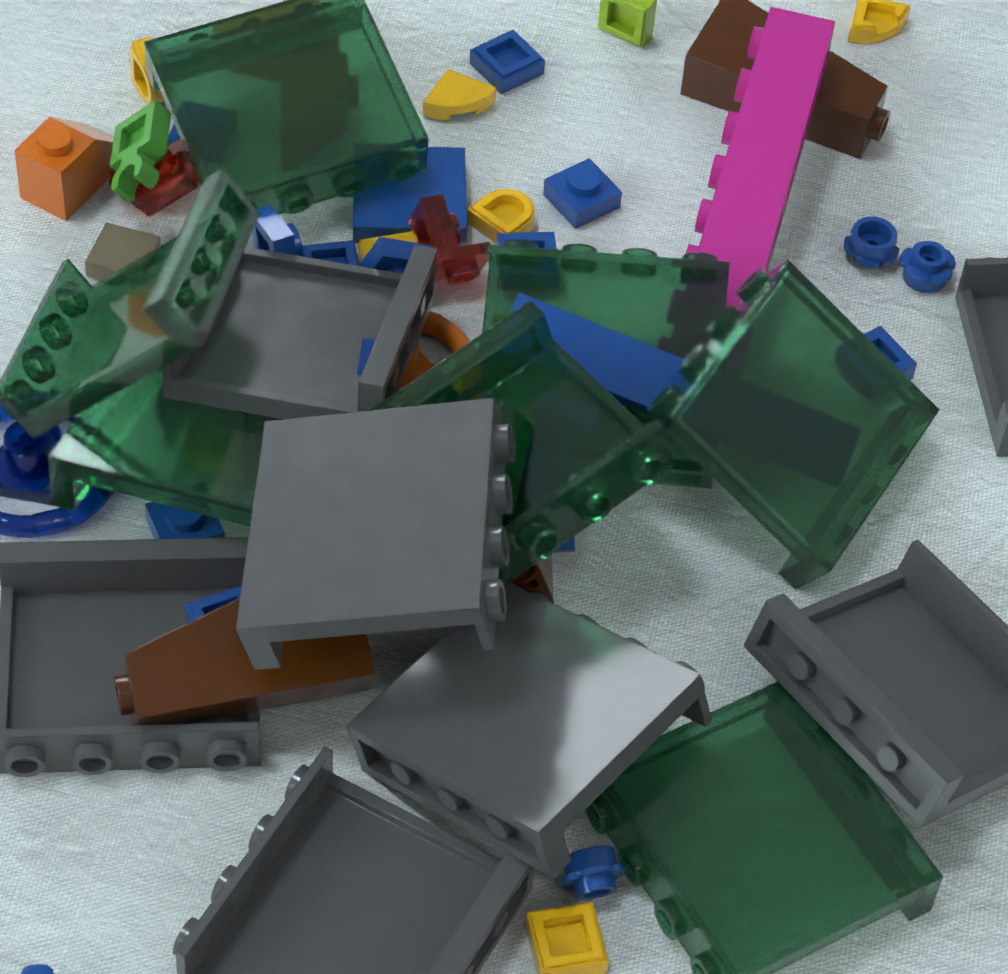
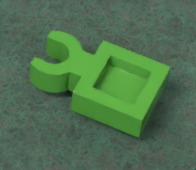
M156 100L115 126L109 167L116 172L111 182L112 191L128 203L134 201L135 191L139 183H142L150 190L156 186L159 172L154 165L164 157L169 147L168 136L171 112Z

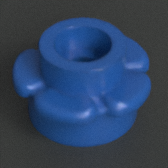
M871 216L859 219L853 225L850 232L851 235L846 236L843 245L846 254L853 257L854 261L864 268L873 269L883 264H891L897 259L899 254V248L896 246L897 231L889 221L880 217Z
M934 241L917 242L913 248L904 249L900 256V265L903 267L902 276L905 283L910 288L922 293H934L941 290L952 278V270L956 267L953 254L946 250L944 246Z
M595 846L570 853L572 861L563 869L565 876L560 879V884L566 890H575L578 900L600 898L617 890L615 880L625 874L626 867L624 864L617 863L612 846Z

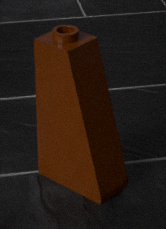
M720 0L686 54L680 94L728 112L739 113L741 102L734 101L738 78L742 68L752 70L754 60L747 59L751 35L754 26L765 27L768 12L749 0ZM830 51L806 140L861 159L871 139L879 142L888 125L891 111L883 108L888 86Z
M240 598L126 653L125 675L114 677L121 716L133 714L135 725L189 724L369 690L375 677V669L367 634L284 641L281 668L254 670L236 631Z

